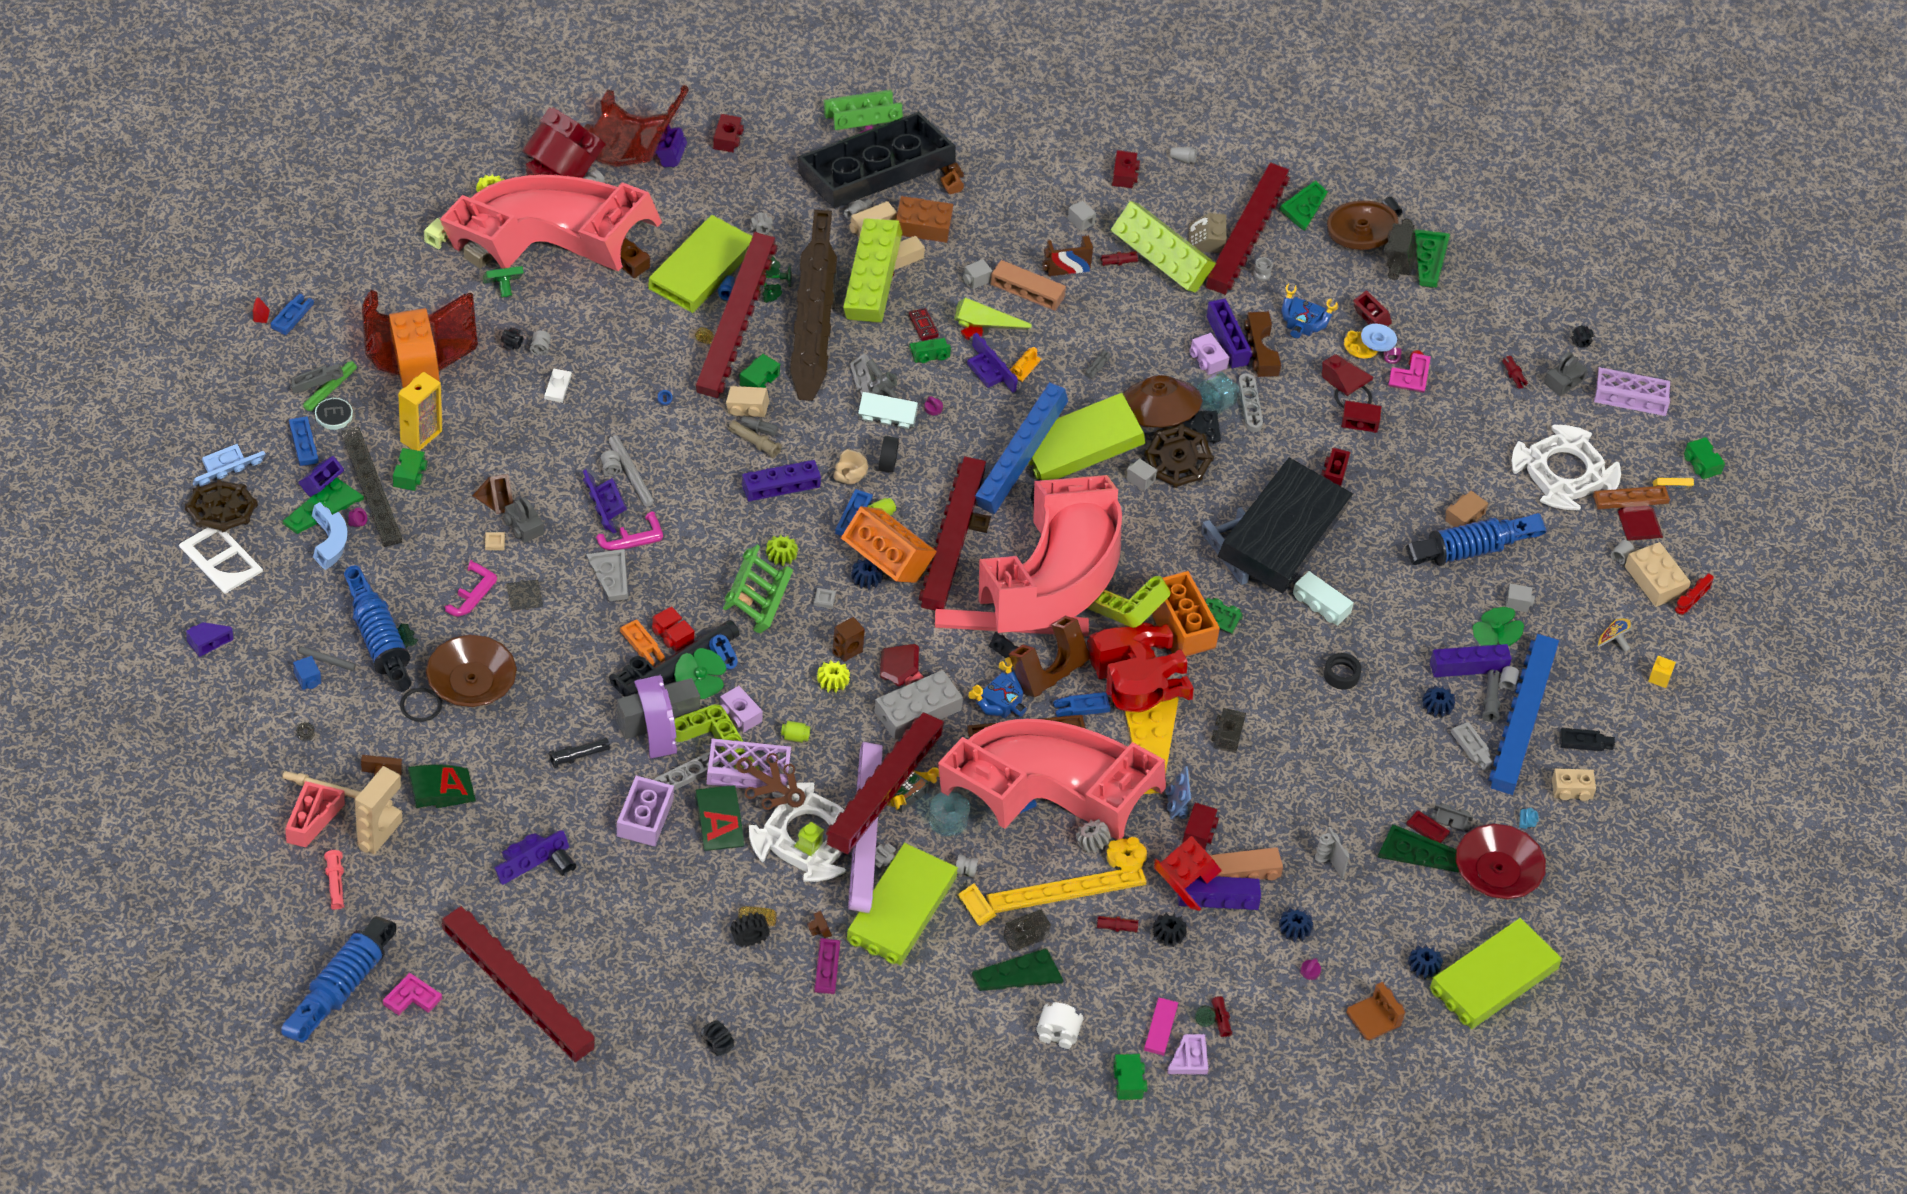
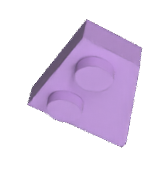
M1184 1034L1180 1046L1168 1067V1074H1208L1205 1034Z

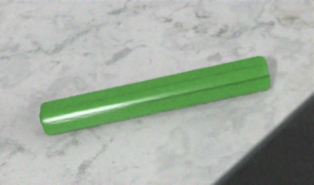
M353 361L347 362L342 367L343 377L337 380H329L303 404L305 410L312 411L357 369Z

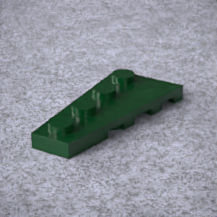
M1392 824L1378 858L1459 873L1456 864V849Z
M1047 948L972 971V977L979 991L1063 983V978Z

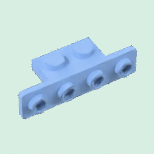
M238 444L202 457V462L208 473L194 478L193 485L199 484L201 487L209 484L213 478H225L231 471L235 473L245 469L246 465H258L262 462L265 452L261 451L244 458Z

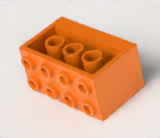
M860 506L841 537L842 540L896 582H918L937 552L881 508Z

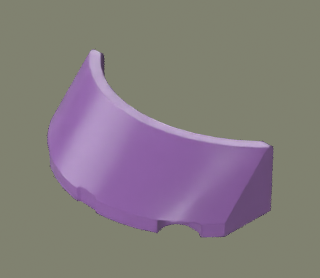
M662 676L636 680L635 685L641 700L647 726L650 759L677 753L675 722L669 695L664 687Z

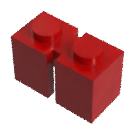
M671 606L653 616L652 630L655 635H660L664 638L663 641L667 648H672L677 652L694 642L695 631L685 620L679 622L682 620V617Z

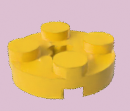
M1136 837L1113 840L1108 844L1107 861L1114 868L1115 865L1121 867V871L1138 870L1147 860V850Z

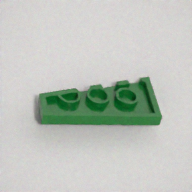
M1415 229L1419 286L1437 288L1450 240V233Z
M336 477L324 489L313 495L284 519L283 525L299 534L318 524L312 517L314 505L320 502L324 507H327L333 515L349 508L350 505L364 500V496Z

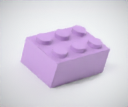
M635 776L617 821V837L656 846L674 800V786Z

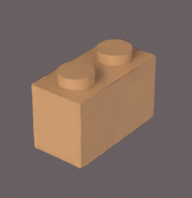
M1470 491L1466 495H1462L1457 503L1451 504L1447 508L1445 521L1453 527L1472 524L1486 514L1488 502L1473 491Z

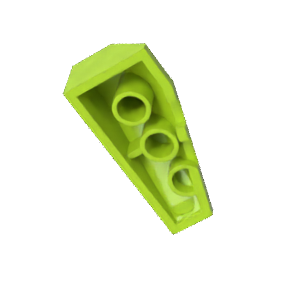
M968 298L958 302L954 319L958 321L959 325L966 328L971 326L1028 330L1032 326L1028 322Z

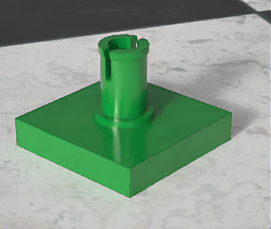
M523 266L486 271L483 276L484 284L499 282L501 298L513 296L510 280L521 278L524 273Z

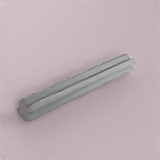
M617 435L611 436L609 443L613 451L619 453L620 463L645 507L653 505L654 500Z

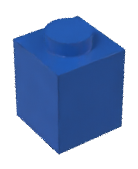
M312 656L293 662L294 674L302 690L307 688L314 689L321 684V673Z

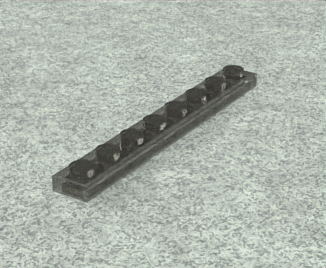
M360 427L342 430L341 437L383 547L402 543V536Z

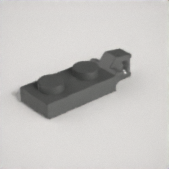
M338 363L330 367L325 365L292 377V390L295 394L304 392L317 385H323L329 380H337L343 377V370Z

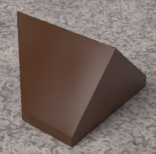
M508 473L488 477L472 496L494 510L496 514L505 513V506L513 503Z

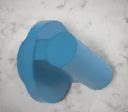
M1533 808L1520 810L1519 828L1536 827L1539 821L1537 811H1534Z

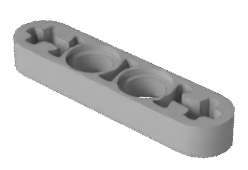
M1246 373L1242 374L1238 381L1245 425L1249 431L1258 432L1262 429L1263 418L1256 381L1253 375ZM1244 380H1247V382L1249 383V387L1246 388V382ZM1251 394L1254 398L1249 399L1244 395ZM1254 408L1256 412L1252 413L1249 412L1247 409ZM1253 418H1255V424L1257 425H1254L1252 423Z
M710 752L653 780L673 785L674 790L707 775ZM720 760L714 763L713 767H719ZM696 767L700 771L698 773H691L689 769ZM681 776L683 780L676 782L672 777Z

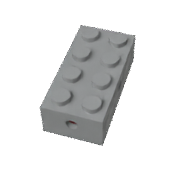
M941 670L875 700L874 712L895 740L902 737L904 732L911 728L914 719L919 718L923 712L941 720L961 711L963 697L946 673Z

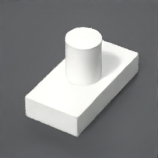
M553 369L544 399L563 403L572 372Z

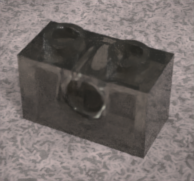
M1223 708L1222 715H1217L1215 726H1219L1218 730L1214 729L1211 741H1215V749L1237 753L1246 713Z
M1042 909L1005 923L1003 937L1012 952H1015L1049 938L1051 924Z

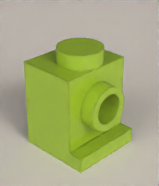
M810 822L799 831V840L795 847L812 856L823 844L824 829Z

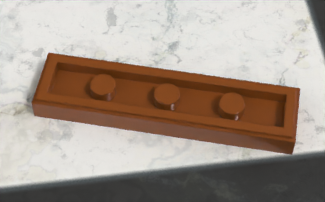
M1665 486L1594 491L1593 493L1597 509L1669 504L1670 501Z

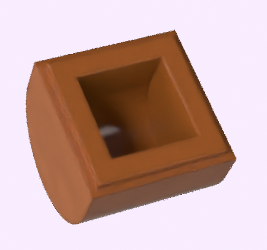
M955 169L940 179L950 195L959 193L964 188V184Z

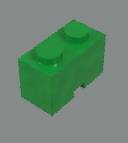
M765 354L755 358L747 369L741 371L739 375L740 386L766 388L765 384L767 382L772 383L780 375V363Z
M1707 437L1687 443L1684 452L1686 461H1690L1695 473L1700 475L1703 480L1722 474L1725 465L1718 452L1714 453L1712 451L1714 447Z
M402 448L399 456L401 464L396 465L393 474V487L416 491L417 485L422 483L423 474L421 473L426 471L428 461L425 460V452Z
M1140 1054L1115 1055L1113 1068L1115 1079H1118V1085H1116L1117 1099H1143L1144 1092H1147V1080H1143L1145 1064L1141 1062Z

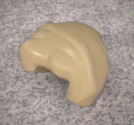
M846 449L840 454L839 463L835 466L834 480L848 485L858 483L867 474V459L860 452Z

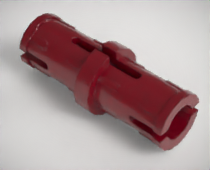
M1119 251L1116 254L1101 255L1102 266L1116 264L1121 266L1125 263H1137V251L1126 253Z
M1506 356L1509 363L1505 358L1502 360V363L1508 370L1509 377L1513 378L1517 388H1524L1521 382L1526 387L1528 381L1523 376L1522 369L1516 365L1512 356Z
M1098 916L1097 929L1137 933L1139 920L1124 919L1120 916H1116V918Z
M1217 996L1211 1000L1215 1013L1213 1016L1214 1021L1217 1022L1220 1037H1229L1233 1034L1229 1023L1230 1014L1226 1011L1224 998Z

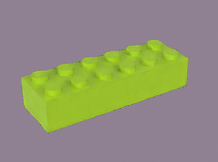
M1130 201L1111 228L1113 233L1188 291L1197 292L1216 265L1214 261L1139 203Z
M864 218L843 307L847 319L868 322L883 321L902 237L899 221Z

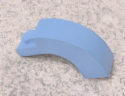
M319 502L314 505L312 517L326 531L328 539L315 547L313 558L326 570L334 565L343 554L347 540V526L339 512L332 515L330 510Z

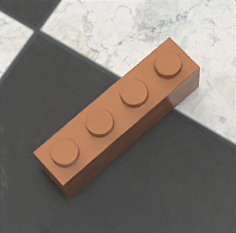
M1003 260L999 262L991 277V285L1054 311L1057 310L1065 297L1066 286Z
M1278 847L1210 855L1222 870L1216 877L1275 880L1281 877L1283 870Z

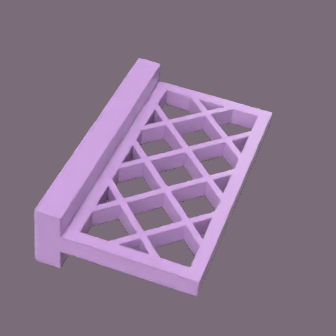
M1599 367L1594 402L1666 416L1670 403V381ZM1602 374L1610 375L1611 378L1606 379ZM1620 378H1627L1629 381L1624 382ZM1615 381V382H1617L1619 385L1615 386V385L1612 384V382ZM1639 381H1643L1647 385L1642 386ZM1659 384L1664 385L1666 387L1663 389H1659L1656 385ZM1634 385L1636 389L1633 390L1630 386ZM1651 388L1655 392L1650 393L1647 389Z
M712 739L707 785H735L736 788L745 789L748 787L766 786V783L752 774L741 773L738 769H734L733 766L737 764L740 758L751 756L755 760L752 765L754 767L760 765L764 769L762 772L772 778L770 767L763 761L766 760L767 755L770 753H786V757L781 760L778 759L777 762L778 767L783 770L784 766L789 764L791 747ZM715 746H724L727 750L719 754L715 750ZM743 748L746 753L739 756L735 750ZM762 750L766 755L759 758L754 752ZM731 753L736 759L728 763L724 757ZM774 755L769 756L774 762L776 761ZM719 760L725 765L722 768L713 767V764ZM745 761L741 763L744 769L748 768L749 765ZM789 766L785 769L786 773L789 771ZM785 773L780 774L782 784L787 787V775Z

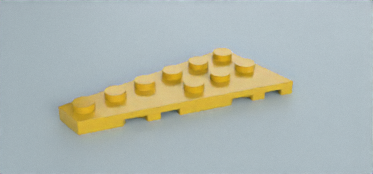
M1179 697L1160 702L1147 711H1125L1131 743L1133 742L1164 759L1165 774ZM1150 788L1144 794H1154L1159 792Z

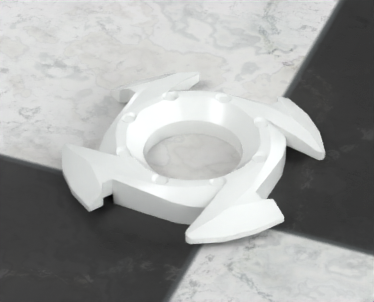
M1553 425L1552 431L1556 435L1531 445L1530 449L1526 448L1524 443L1518 441L1513 450L1511 460L1513 473L1516 474L1527 468L1531 478L1546 495L1541 498L1540 502L1551 507L1564 510H1580L1581 506L1572 499L1582 498L1601 489L1614 490L1618 488L1620 483V463L1615 462L1612 466L1605 469L1604 459L1588 442L1592 433L1578 427ZM1555 453H1571L1578 456L1584 462L1587 471L1583 476L1576 479L1561 478L1549 469L1547 459Z
M796 783L797 788L802 789L805 793L806 798L802 806L794 808L788 804L778 805L764 825V829H759L757 825H749V839L754 852L761 862L765 861L771 849L779 858L806 872L803 875V882H819L833 879L846 872L845 868L831 865L843 852L828 846L827 840L812 856H809L795 847L796 842L787 833L789 822L799 815H817L823 818L829 825H833L838 814L844 812V809L836 803L815 794L814 783ZM772 792V796L775 798L785 796L780 792ZM793 794L792 800L798 801L799 795Z

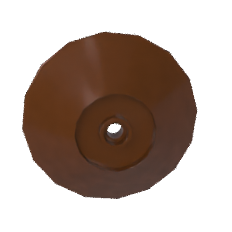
M1164 375L1147 378L1131 385L1122 393L1139 425L1144 427L1162 428L1183 423L1199 412L1203 402L1200 391L1191 383Z
M479 635L454 637L439 645L429 657L426 668L429 686L441 699L457 706L466 707L491 704L505 696L514 684L517 672L513 655L502 643L487 636Z

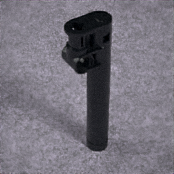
M728 620L655 667L642 656L632 657L629 664L623 668V671L618 674L613 673L609 675L610 683L624 697L638 693L635 685L636 680L661 675L665 684L675 677L676 664L683 654L689 653L694 657V652L699 648L711 650L709 641L719 634L726 636L730 642L740 635L739 629L733 621ZM719 641L715 644L718 647L722 645V642Z

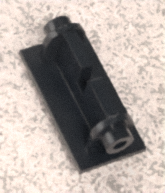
M994 632L989 644L990 648L1004 658H1010L1009 653L1018 648V646H1015L1014 643L1005 638V635H1000L997 632Z

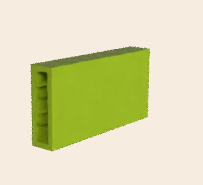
M711 215L649 277L648 289L694 313L722 284L724 278L731 275L743 263L752 235Z
M1119 393L1057 418L1028 464L1029 466L1033 465V473L1036 479L1041 481L1059 479L1145 444L1144 432L1124 395Z
M904 843L873 890L870 912L858 913L848 929L847 940L855 947L860 946L867 949L872 955L884 957L891 964L902 965L956 880L958 867Z
M1519 918L1433 977L1430 989L1435 997H1440L1445 1002V1006L1449 1011H1454L1459 1016V1020L1463 1025H1468L1473 1029L1559 969L1562 958L1532 928Z

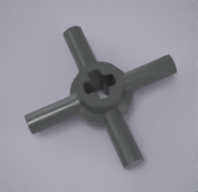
M873 359L866 362L877 378L872 382L873 393H878L879 395L887 393L889 397L899 399L893 390L897 386V376L890 372L882 374Z

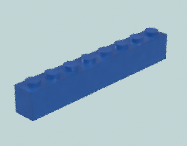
M1049 382L975 495L979 508L992 514L997 512L1068 403L1065 388Z

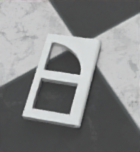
M206 528L179 544V547L224 594L263 572V569L227 532ZM218 532L231 547L207 561L193 546ZM237 553L251 567V569L239 573H226L214 568Z

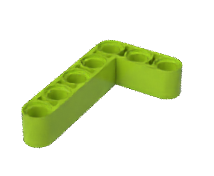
M1155 576L1144 584L1129 600L1104 590L1087 609L1134 628L1141 625L1170 596L1171 592L1163 578Z
M710 705L674 719L676 742H684L708 732H712L715 739L743 742L725 709L720 705ZM720 746L723 752L727 750L724 746ZM743 748L735 750L739 756L746 753ZM731 753L726 756L729 763L736 759ZM751 756L747 757L752 761V763L755 762V760Z

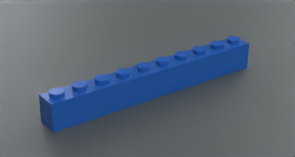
M1537 634L1535 641L1531 640L1528 651L1532 653L1526 656L1524 665L1527 666V669H1522L1520 679L1523 682H1518L1515 693L1519 695L1518 698H1513L1511 705L1514 712L1509 711L1506 721L1510 725L1504 728L1502 737H1505V741L1501 740L1498 747V752H1501L1500 756L1496 755L1493 766L1496 767V771L1491 770L1488 780L1492 782L1491 789L1511 795L1514 793L1559 640Z

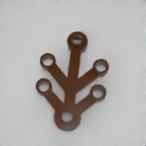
M775 753L768 754L766 758L767 763L770 765L772 778L754 767L749 758L743 757L738 760L736 766L739 772L750 773L767 784L757 788L748 787L745 790V796L748 799L778 791L785 796L775 799H763L762 807L764 809L770 810L774 806L783 804L797 808L804 804L805 793L802 789L797 788L794 765L786 764L783 768L788 778L789 788H787L781 782L777 764L778 756ZM774 755L776 761L774 763L769 762V756ZM743 761L749 764L747 769L741 768ZM787 766L793 767L792 773H786L785 769ZM749 789L754 790L755 795L753 797L747 795ZM793 794L799 795L798 801L792 800ZM770 800L772 802L771 807H765L764 801Z

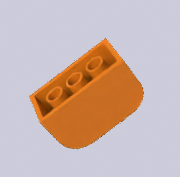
M426 308L389 314L392 341L402 387L408 386L415 377H418L423 372L440 382L435 345Z
M1189 571L1164 577L1163 580L1171 594L1152 615L1156 625L1161 627L1167 624L1173 633L1172 648H1169L1172 654L1181 649L1185 657L1215 649L1220 628Z

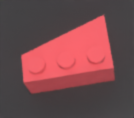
M305 781L285 828L286 843L307 847L344 807V790Z

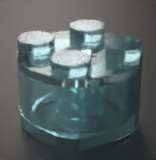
M1223 372L1210 376L1196 387L1203 399L1201 407L1206 411H1217V414H1220L1235 405L1238 399V385L1233 383Z
M942 792L936 795L930 803L929 824L932 830L941 836L948 837L964 832L968 825L970 802L956 792H951L948 796Z

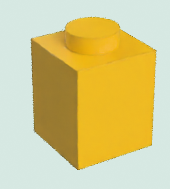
M1657 656L1648 682L1667 688L1676 662Z

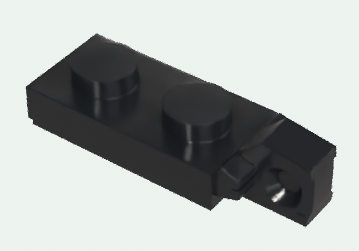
M1561 728L1560 748L1592 751L1614 749L1615 737L1604 736L1600 731Z

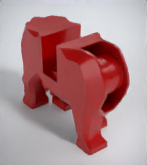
M1143 622L1134 628L1129 626L1109 628L1089 636L1087 646L1091 657V665L1095 669L1099 680L1107 678L1106 693L1111 696L1116 708L1129 712H1143L1160 702L1169 701L1176 697L1193 700L1194 687L1187 676L1181 679H1167L1174 673H1187V658L1183 651L1180 649L1173 654L1156 657L1154 650L1151 649V647L1157 649H1164V647L1167 649L1172 648L1173 633L1167 624L1159 627L1158 625L1153 626V624Z

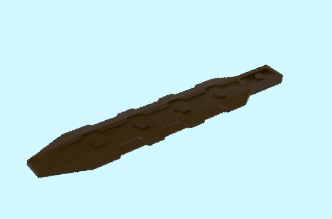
M814 209L812 238L801 253L799 271H801L800 286L797 291L798 307L797 318L794 323L795 339L794 350L791 355L790 373L798 399L805 401L814 400L827 375L828 338L831 332L830 315L834 299L833 282L837 265V256L830 244L832 211Z

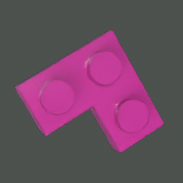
M1413 353L1410 370L1392 367L1388 386L1424 393L1431 356Z
M409 973L383 999V1005L397 1015H400L413 1002L429 1013L442 1000V994Z

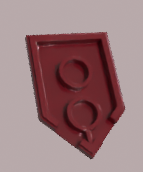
M1647 505L1622 507L1619 509L1618 515L1627 541L1663 538L1654 508Z
M909 644L884 648L881 651L880 678L890 680L894 685L900 687L905 683L904 680L917 674L919 672V646Z

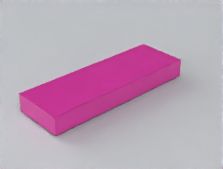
M1158 998L1144 1051L1164 1056L1179 1002Z

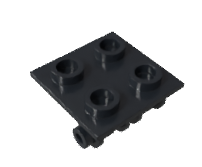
M1199 411L1190 420L1182 423L1196 432L1204 433L1207 436V442L1216 444V442L1221 441L1217 411ZM1185 434L1183 436L1188 441L1194 440V438Z

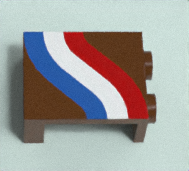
M1089 235L1082 236L1081 247L1054 250L1051 240H1047V247L1044 248L1045 260L1042 261V267L1044 271H1047L1048 277L1090 272L1093 245Z

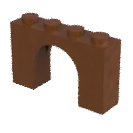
M1064 616L1051 625L1057 640L1058 653L1053 664L1045 670L1040 664L1034 647L1023 644L1009 653L1023 694L1032 697L1041 695L1044 690L1054 686L1057 681L1069 676L1073 670L1083 666L1086 661L1091 659L1078 619Z

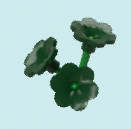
M772 256V265L770 270L766 271V278L787 280L788 286L791 287V265L788 266L787 272L780 273L779 268L781 265ZM765 283L762 293L763 301L768 303L769 301L777 300V297L782 295L781 285H767Z

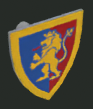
M1625 618L1614 620L1600 636L1598 647L1616 639L1624 652L1628 651L1630 646L1624 639V633L1632 629L1631 621Z

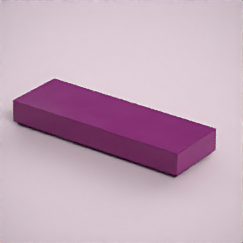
M820 938L814 990L816 993L835 994L841 940Z

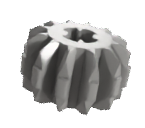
M1099 819L1095 822L1090 820L1089 823H1084V826L1079 827V832L1076 833V839L1080 848L1088 853L1092 850L1095 853L1098 849L1103 850V846L1108 845V841L1111 839L1108 826Z

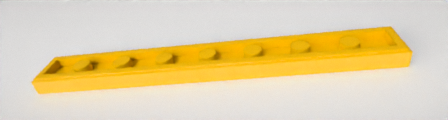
M1142 868L1135 871L1116 870L987 894L986 898L993 911L999 913L1146 885L1147 881Z

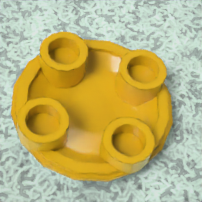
M1349 331L1344 339V346L1351 355L1366 359L1378 353V351L1367 347L1361 339L1362 332Z

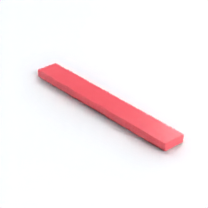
M936 609L935 628L997 631L996 613ZM1073 617L1078 619L1083 636H1088L1089 618ZM1052 626L1035 630L1013 631L1020 633L1054 634Z

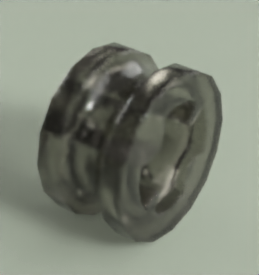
M304 722L298 725L296 730L297 737L301 741H310L314 738L315 729L311 723ZM307 729L308 734H304L303 730Z

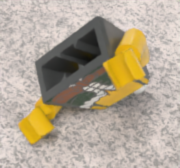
M934 767L928 772L914 770L887 806L895 807L896 810L903 813L928 793L929 782H937L936 777H939V769Z

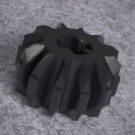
M1166 912L1164 916L1159 915L1153 923V937H1157L1158 943L1164 941V946L1170 942L1174 947L1176 942L1181 944L1183 938L1186 937L1187 924L1183 922L1182 916L1176 917L1175 912L1172 915Z
M714 1020L711 1023L709 1022L701 1029V1037L704 1043L716 1056L719 1057L727 1054L734 1047L732 1034L720 1021Z

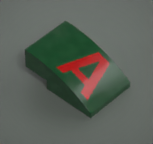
M419 765L408 767V776L416 808L433 805L436 808L476 802L468 768L453 765Z
M736 786L696 789L695 800L704 851L744 847Z

